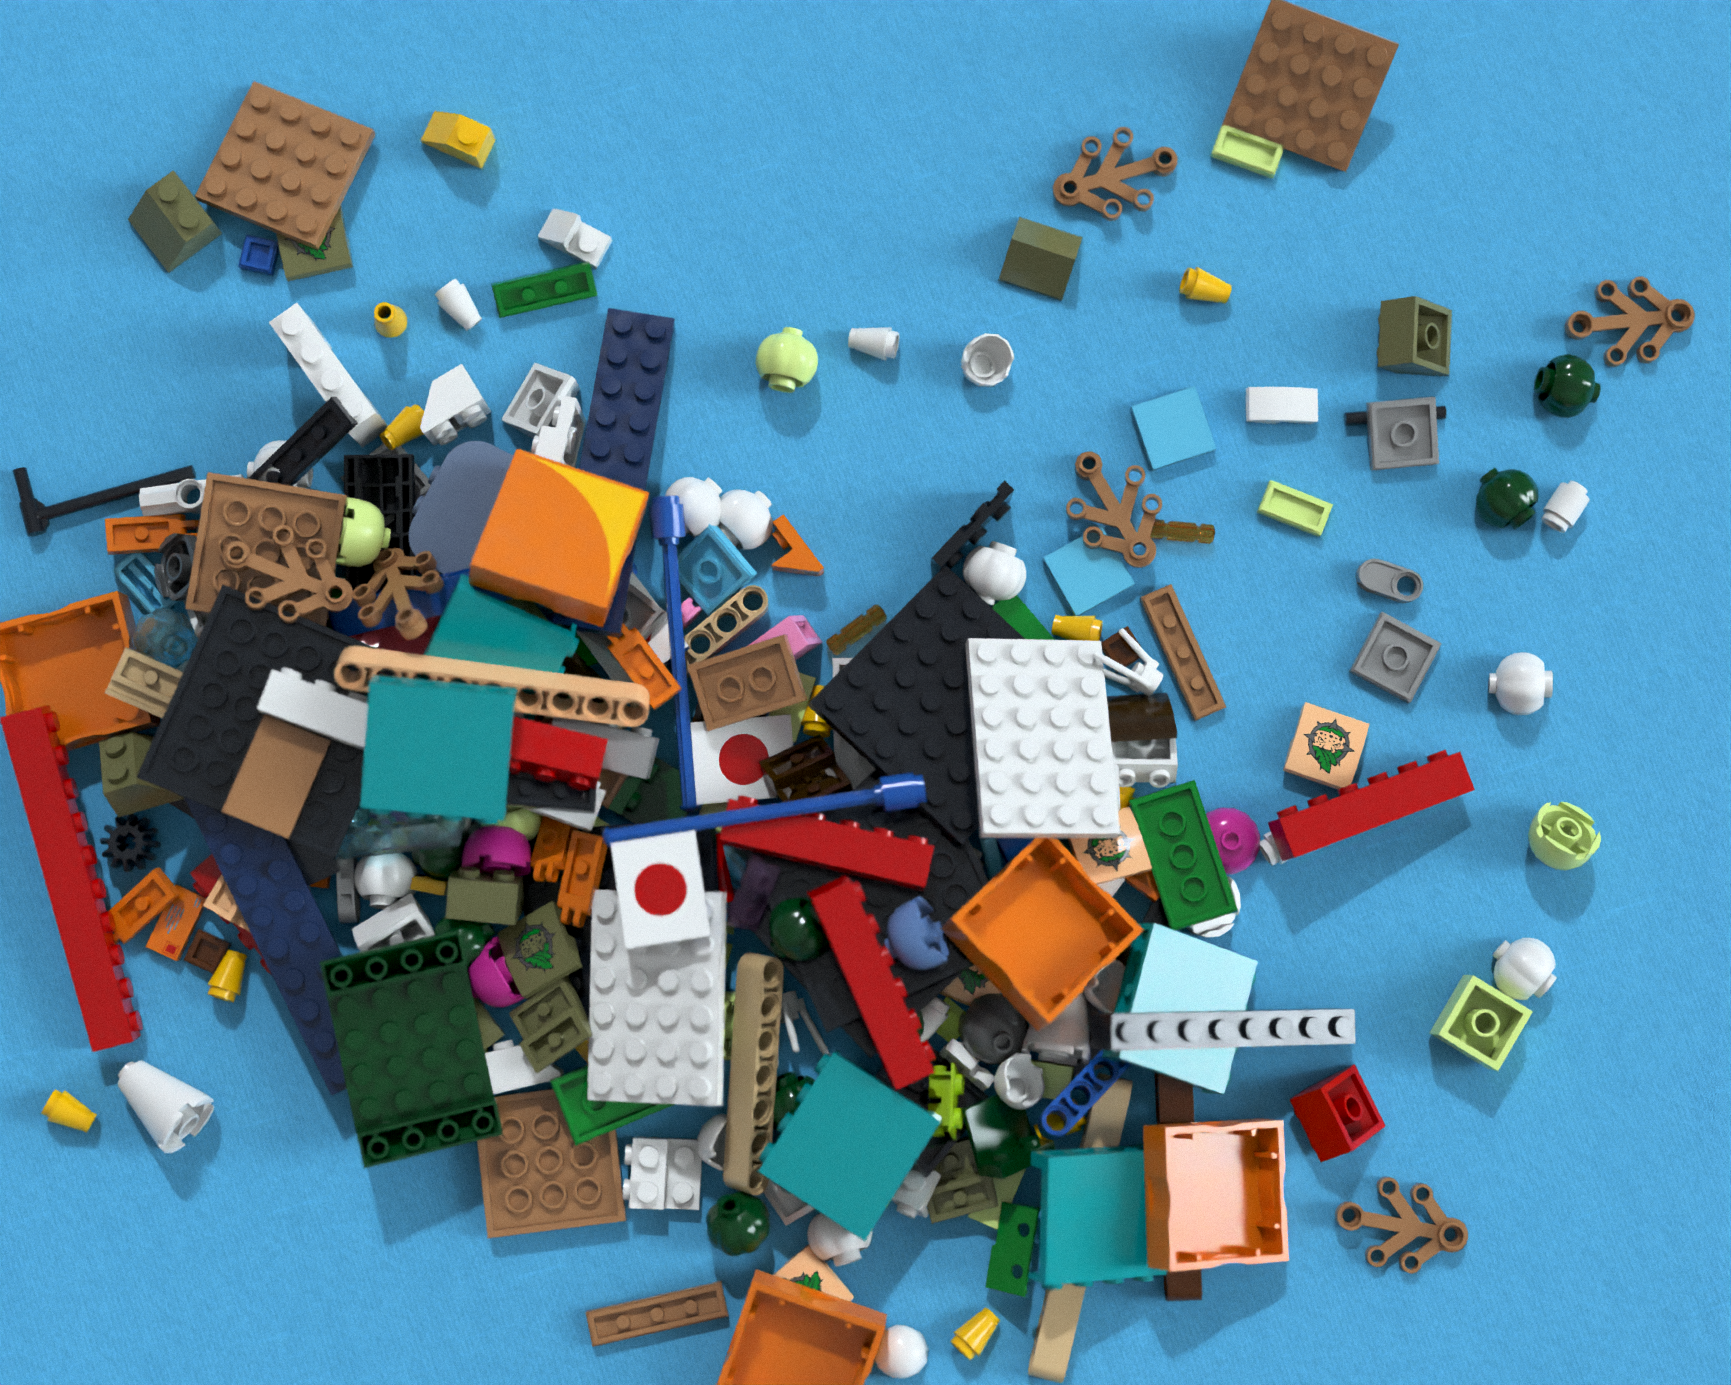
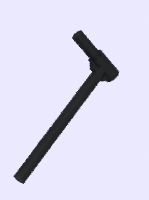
M189 465L45 507V504L34 498L27 469L22 467L13 470L21 500L19 507L27 536L44 534L50 524V519L140 494V488L175 484L185 479L196 478L194 467Z

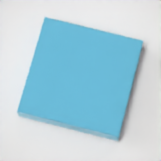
M1195 386L1131 406L1130 410L1151 471L1216 450Z
M708 524V527L700 535L696 536L677 554L679 582L708 617L730 600L757 574L718 526Z
M1102 525L1098 527L1103 532V535L1108 536ZM1094 532L1087 535V540L1091 543H1096L1100 539L1099 535ZM1083 536L1042 559L1074 616L1083 614L1135 584L1117 552L1100 547L1090 549L1083 543Z

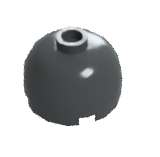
M173 533L166 537L160 545L158 553H163L161 564L155 563L154 574L157 588L163 597L171 598L170 600L187 601L197 536Z
M986 994L974 999L970 1003L971 1007L966 1011L965 1015L962 1013L959 1019L958 1033L965 1049L977 1060L988 1065H1000L1015 1053H1021L1022 1043L1029 1029L1027 1020L1003 994Z

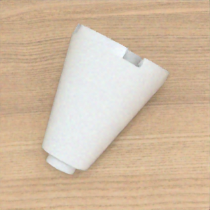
M1084 990L1050 1024L1038 1032L1030 1024L1022 1043L1021 1052L1030 1054V1050L1039 1053L1038 1060L1050 1063L1077 1065V1059H1082L1084 1065H1088L1090 1063L1091 1051L1087 999Z
M142 1060L135 1063L129 1062L119 1072V1089L157 1146L164 1153H173L185 1146L186 1144L181 1140L189 1133L195 1137L208 1122L214 1111V1106L211 1104L214 1100L209 1095Z

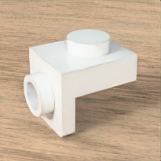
M912 1166L892 1198L895 1204L898 1205L896 1210L912 1219H915L916 1215L927 1218L929 1212L926 1206L941 1177L940 1174L932 1171L925 1178Z

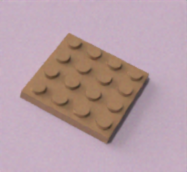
M1271 0L1222 125H1227L1281 144L1286 150L1346 172L1399 43L1291 2Z
M253 81L195 197L199 202L318 250L376 134L369 127Z
M207 472L185 609L210 613L222 585L246 594L250 588L258 587L264 589L282 582L250 568L239 572L231 571L225 566L222 557L223 549L227 544L239 541L249 547L250 553L289 568L280 547L276 546L273 542V530L279 525H287L293 530V543L308 576L322 581L315 562L307 557L305 551L306 543L312 538H319L325 542L327 547L326 556L335 575L337 566L335 563L339 554V540L342 533L343 517H345L346 511L345 502L348 496ZM284 531L277 534V539L282 542L290 538V535ZM315 544L310 547L309 551L314 555H318L323 551V548ZM238 549L230 553V557L234 560H238L243 556V552ZM302 589L269 602V604L279 607L282 602L287 600L298 603L315 594ZM331 589V590L329 591V596H330V597H332V591H333V589ZM260 594L251 595L252 597L263 600V597ZM293 607L284 608V610L293 614L296 613ZM322 607L301 617L327 627L329 611Z
M553 1089L494 1096L497 1102L503 1135L477 1141L488 1238L627 1220L625 1200H623V1183L616 1129L575 1146Z

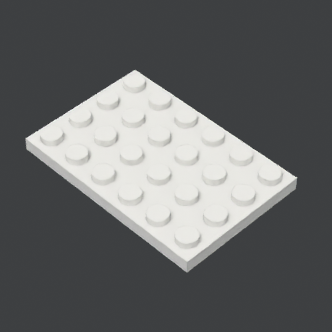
M968 638L965 646L980 837L1117 838L1120 835L1104 665L1093 657V652L1095 651L1102 654L1101 641Z
M595 890L591 924L589 1024L592 1037L589 1038L588 1100L702 1106L723 1105L727 892H704L711 936L626 949L618 891Z

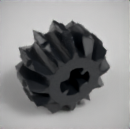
M129 814L126 820L123 817L118 818L117 816L115 817L116 827L111 825L104 827V830L110 834V837L99 840L101 844L109 845V848L102 852V856L104 858L113 857L111 861L113 868L123 865L125 872H132L135 865L138 869L143 870L146 868L144 858L151 861L157 858L150 850L151 847L159 848L161 846V842L152 841L151 839L159 831L157 828L147 829L150 824L148 818L143 817L138 821L136 814ZM127 837H135L132 842H136L134 849L126 848V846H129V844L125 843Z

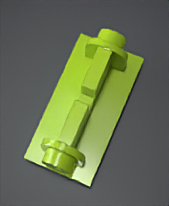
M951 1063V1071H947L945 1066H933L935 1072L929 1075L928 1097L929 1099H941V1104L928 1103V1112L932 1110L941 1116L942 1120L932 1136L942 1137L944 1136V1131H948L952 1139L956 1140L957 1129H962L963 1127L962 1108H958V1095L964 1094V1074H959L955 1063Z

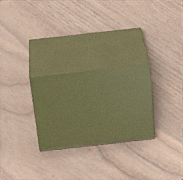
M1019 217L999 281L1062 301L1083 237Z

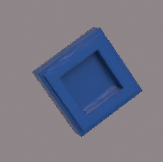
M246 234L238 267L242 270L273 276L279 254L278 241Z

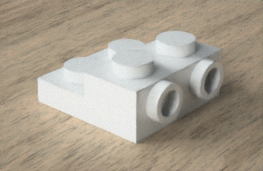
M563 396L561 406H556L553 413L552 424L556 427L542 425L540 435L534 436L531 447L532 454L575 468L586 423V418L577 398Z
M1176 738L1111 742L1113 764H1116L1119 768L1120 787H1130L1135 782H1149L1153 787L1162 788L1169 783H1176L1178 768Z
M634 1136L633 1143L626 1144L625 1165H631V1179H624L623 1200H629V1208L664 1210V1208L700 1209L702 1159L699 1156L697 1139Z

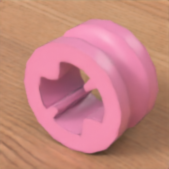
M690 597L681 604L683 630L702 611L700 606H693V599Z

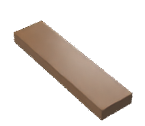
M1172 584L1140 597V602L1193 720H1199L1226 708Z
M722 1280L586 1311L592 1346L729 1316Z

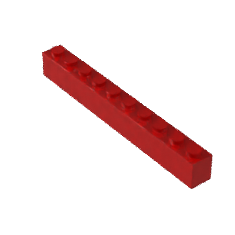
M50 705L0 717L92 1052L133 1042L141 1036L140 1031L143 1029L142 1018L139 1011H134L131 1001V998L134 996L131 980L128 977L125 978L122 964L125 962L124 953L119 944L116 945L112 931H115V921L112 913L106 911L103 898L106 897V889L103 880L97 878L94 865L97 864L95 849L91 844L88 845L85 831L88 830V824L85 814L82 811L79 812L75 798L79 796L77 784L74 778H69L66 767L69 764L68 751L64 744L60 745L57 731H60L58 716L55 711H51Z

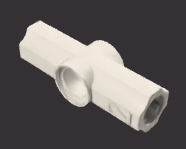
M242 474L232 475V476H235V477L244 478V476H243ZM185 479L180 483L140 488L139 502L143 516L174 515L189 512L201 514L206 479ZM193 489H199V500L196 503L188 504V493Z

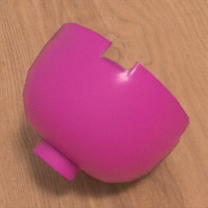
M1220 807L1207 812L1209 825L1226 875H1233L1246 870L1255 861L1260 850V833L1256 823L1245 812L1236 808Z
M505 826L480 827L470 834L464 844L461 867H477L482 873L493 874L495 870H513L514 876L528 875L531 872V847L526 836L513 828Z
M493 937L488 941L480 955L471 963L467 971L473 997L494 1008H503L518 1003L525 998L521 996L511 976L499 938ZM492 948L493 950L489 958V950Z

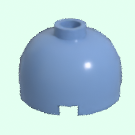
M920 896L907 901L890 916L887 925L888 938L885 939V945L892 958L898 957L904 965L910 968L926 970L947 962L948 959L946 957L950 955V950L945 933L941 930L940 922L934 923L928 915L933 912V909Z

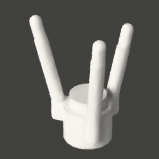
M1120 629L1119 634L1145 663L1141 664L1138 662L1130 670L1097 651L1093 652V657L1128 677L1126 678L1104 669L1106 678L1128 686L1137 693L1141 691L1149 697L1157 689L1163 678V674L1156 670L1159 663L1152 659L1124 629Z
M796 991L783 993L780 1024H786L793 1052H799L793 1020L799 1019V1012L823 1055L825 1053L830 1055L826 1044L806 1009L804 999H798ZM778 1048V1063H777V1068L779 1067V1048Z

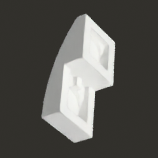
M1246 388V422L1269 424L1280 422L1316 423L1318 422V389Z

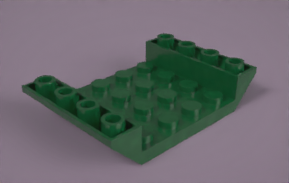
M460 929L319 961L364 1168L503 1135L466 967L467 960ZM460 953L461 959H455L456 956Z

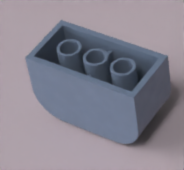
M468 441L452 449L444 459L441 467L437 465L433 469L428 483L431 484L425 497L421 495L417 499L412 510V514L415 516L409 528V543L415 556L423 551L431 552L437 561V566L434 570L439 575L470 568V563L513 455L483 441Z

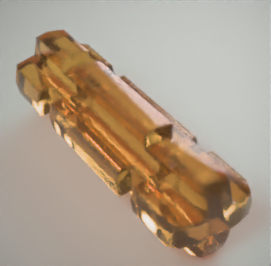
M1155 519L1150 538L1162 539L1167 537V540L1186 542L1198 540L1199 543L1210 544L1215 537V527L1212 524L1196 526V523L1179 521L1165 523L1164 520Z
M878 604L869 608L866 611V615L863 616L861 614L842 628L840 634L837 635L835 633L827 639L826 644L834 655H839L847 649L846 646L848 644H854L873 630L872 626H878L886 620V613Z

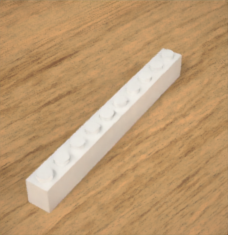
M282 667L281 672L272 669L257 707L259 713L360 750H365L367 697L354 692H349L347 697L334 692L336 686L316 679L315 684H311L301 680L302 674L294 670ZM598 782L594 814L523 809L590 833L606 791L599 789L601 783Z

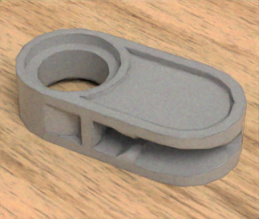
M1369 559L1361 564L1356 571V581L1361 589L1399 603L1412 602L1423 591L1424 584L1418 573L1381 559ZM1406 577L1413 581L1415 586L1413 594L1405 596L1398 591L1397 582L1400 578Z
M356 855L338 856L337 861L341 867V870L336 873L339 921L341 924L358 923L360 920V894L354 884V872L358 859Z

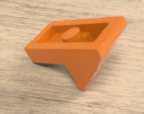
M783 514L774 520L773 527L776 531L772 533V536L783 550L789 547L791 551L771 565L772 570L811 576L822 575L824 567Z

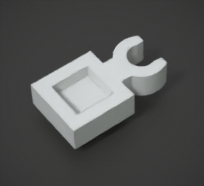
M953 1038L939 1052L950 1063H955L957 1069L983 1092L993 1083L994 1075L977 1064L979 1060L965 1049L962 1042H957Z

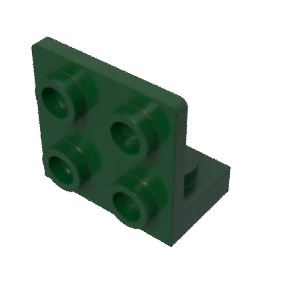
M657 756L654 759L650 779L628 775L609 806V809L634 824L686 818L689 812H684L679 808V806H682L679 770L660 760Z
M998 1094L962 1110L979 1176L1005 1179L1031 1166V1151L1056 1150L1053 1140L1039 1139L1037 1135H1032L1026 1109L1011 1108Z

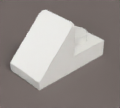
M555 208L552 209L537 236L543 242L581 262L590 261L591 267L595 269L599 266L612 242L610 236L583 223L580 215Z

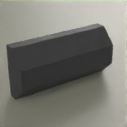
M344 455V495H347L349 498L370 502L379 508L384 516V524L385 518L389 514H395L394 520L387 526L385 524V528L391 529L388 548H400L407 557H415L409 543V528L415 516L412 514L415 505L414 455ZM374 561L361 567L345 566V579L351 585L353 591L362 584H368L375 573L373 569ZM405 570L402 575L416 576V570ZM387 579L384 581L380 588H384L386 586V584L388 583Z

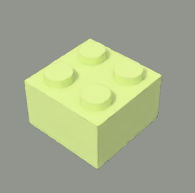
M1463 975L1432 1027L1430 1034L1485 1068L1498 1071L1533 1011L1474 975Z

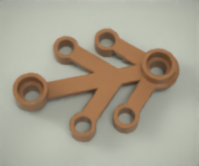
M1119 127L1113 134V144L1097 174L1084 177L1091 160L1098 157L1102 148L1100 140L1090 136L1083 140L1081 154L1071 173H1064L1055 180L1053 195L1064 206H1075L1081 203L1101 213L1107 221H1115L1120 217L1122 212L1121 203L1117 199L1105 201L1089 192L1090 190L1102 188L1132 203L1138 211H1147L1154 202L1152 192L1148 189L1136 190L1120 181L1152 171L1158 176H1168L1176 168L1178 162L1177 154L1169 147H1160L1149 158L1115 168L1124 149H1127L1133 140V133L1129 128ZM1126 134L1129 141L1121 143L1118 141L1117 135ZM1086 144H1095L1097 151L1093 153L1088 152L1085 148ZM1167 155L1170 158V163L1162 164L1159 161V156ZM1072 184L1075 186L1076 191L1074 193H1067L1064 190V186ZM1144 195L1148 197L1149 203L1141 205L1137 198ZM1113 205L1117 208L1118 212L1110 215L1107 213L1106 207Z
M1639 276L1628 284L1627 291L1635 299L1645 298L1659 310L1646 312L1619 291L1613 281L1604 280L1596 286L1595 297L1601 302L1610 301L1625 314L1593 318L1586 311H1577L1566 320L1565 331L1570 338L1582 340L1592 332L1628 328L1617 344L1611 346L1604 353L1605 363L1610 367H1617L1626 360L1627 352L1648 326L1661 325L1650 342L1643 343L1637 349L1636 355L1638 360L1648 364L1658 358L1660 348L1673 332H1683L1693 324L1695 318L1693 307L1682 299L1668 300L1650 286L1647 278ZM1635 283L1643 285L1644 291L1642 293L1635 290ZM1602 286H1607L1611 290L1610 296L1603 295L1601 291ZM1673 311L1681 315L1680 322L1673 320L1671 315ZM1573 322H1579L1582 325V332H1576L1573 329ZM1644 347H1648L1652 350V358H1648L1644 355ZM1611 351L1619 353V361L1612 360L1610 356Z
M1091 451L1081 453L1075 463L1076 474L1081 479L1091 482L1107 511L1088 506L1080 498H1073L1069 500L1066 506L1068 517L1072 520L1085 519L1118 528L1124 538L1120 539L1103 535L1101 529L1093 526L1084 531L1083 543L1090 549L1100 547L1122 553L1124 560L1132 567L1142 568L1148 566L1156 555V545L1150 538L1155 517L1161 511L1162 500L1156 494H1148L1143 498L1141 508L1144 514L1138 532H1136L1130 522L1139 486L1145 480L1144 469L1138 465H1133L1126 470V485L1121 503H1119L1101 473L1102 460L1100 456ZM1086 459H1091L1095 462V467L1086 469L1082 463ZM1136 471L1140 473L1141 479L1134 482L1129 479L1128 475ZM1149 500H1154L1158 503V508L1149 510L1145 504ZM1073 504H1079L1083 511L1080 514H1073L1070 511V507ZM1089 533H1097L1100 538L1099 541L1096 543L1089 542L1087 540ZM1136 545H1142L1145 547L1146 552L1143 555H1136L1133 552V548Z
M287 525L277 526L273 530L272 537L274 544L280 547L289 568L250 553L249 547L243 542H231L223 549V562L229 570L239 572L250 568L282 581L264 589L258 587L250 588L245 594V602L251 610H261L265 607L266 603L302 589L315 595L298 603L291 600L282 602L278 608V615L283 622L294 623L298 620L299 616L322 607L332 612L343 611L352 602V587L345 579L335 577L326 556V544L322 539L312 538L305 546L306 555L315 562L322 581L307 575L293 543V530ZM287 532L290 538L285 542L279 541L277 539L278 533ZM312 545H320L323 551L318 555L312 554L309 551ZM238 549L243 552V556L238 560H234L230 557V553ZM337 588L341 590L342 596L338 599L331 598L329 596L331 589ZM253 594H260L263 600L259 604H252L249 598ZM286 607H293L296 613L292 617H285L282 611Z
M387 548L379 553L373 564L374 575L368 584L356 587L352 595L357 605L362 607L358 617L365 627H373L382 620L383 612L394 597L398 609L395 625L403 638H417L426 630L427 621L419 610L413 609L407 589L421 590L428 594H434L443 587V579L434 570L437 566V561L431 552L423 551L415 557H407L400 548ZM405 570H418L423 575L421 577L402 574ZM387 579L388 583L376 599V592Z
M1388 1176L1380 1178L1376 1188L1381 1196L1390 1201L1401 1218L1363 1211L1358 1204L1351 1201L1341 1203L1335 1210L1336 1222L1346 1230H1357L1364 1225L1398 1232L1381 1245H1371L1366 1249L1365 1259L1374 1267L1383 1266L1387 1262L1388 1257L1418 1236L1432 1239L1416 1252L1406 1251L1400 1255L1399 1266L1407 1273L1418 1272L1424 1262L1441 1250L1450 1253L1461 1250L1468 1240V1230L1464 1223L1456 1218L1446 1217L1433 1198L1431 1187L1424 1183L1413 1185L1410 1190V1196L1414 1202L1424 1206L1434 1224L1424 1223L1418 1219L1400 1193L1398 1182ZM1391 1181L1393 1183V1190L1391 1193L1385 1194L1382 1186L1385 1182ZM1419 1188L1427 1190V1196L1423 1200H1419L1416 1196ZM1346 1209H1352L1354 1212V1217L1351 1221L1343 1219V1212ZM1453 1228L1455 1237L1447 1241L1444 1233L1447 1229ZM1374 1250H1380L1382 1253V1258L1378 1262L1371 1260V1253ZM1409 1256H1413L1416 1260L1415 1266L1412 1268H1406L1405 1259Z

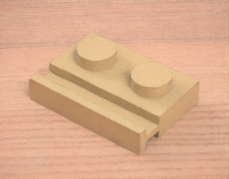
M125 647L111 677V681L105 690V694L163 718L183 671Z

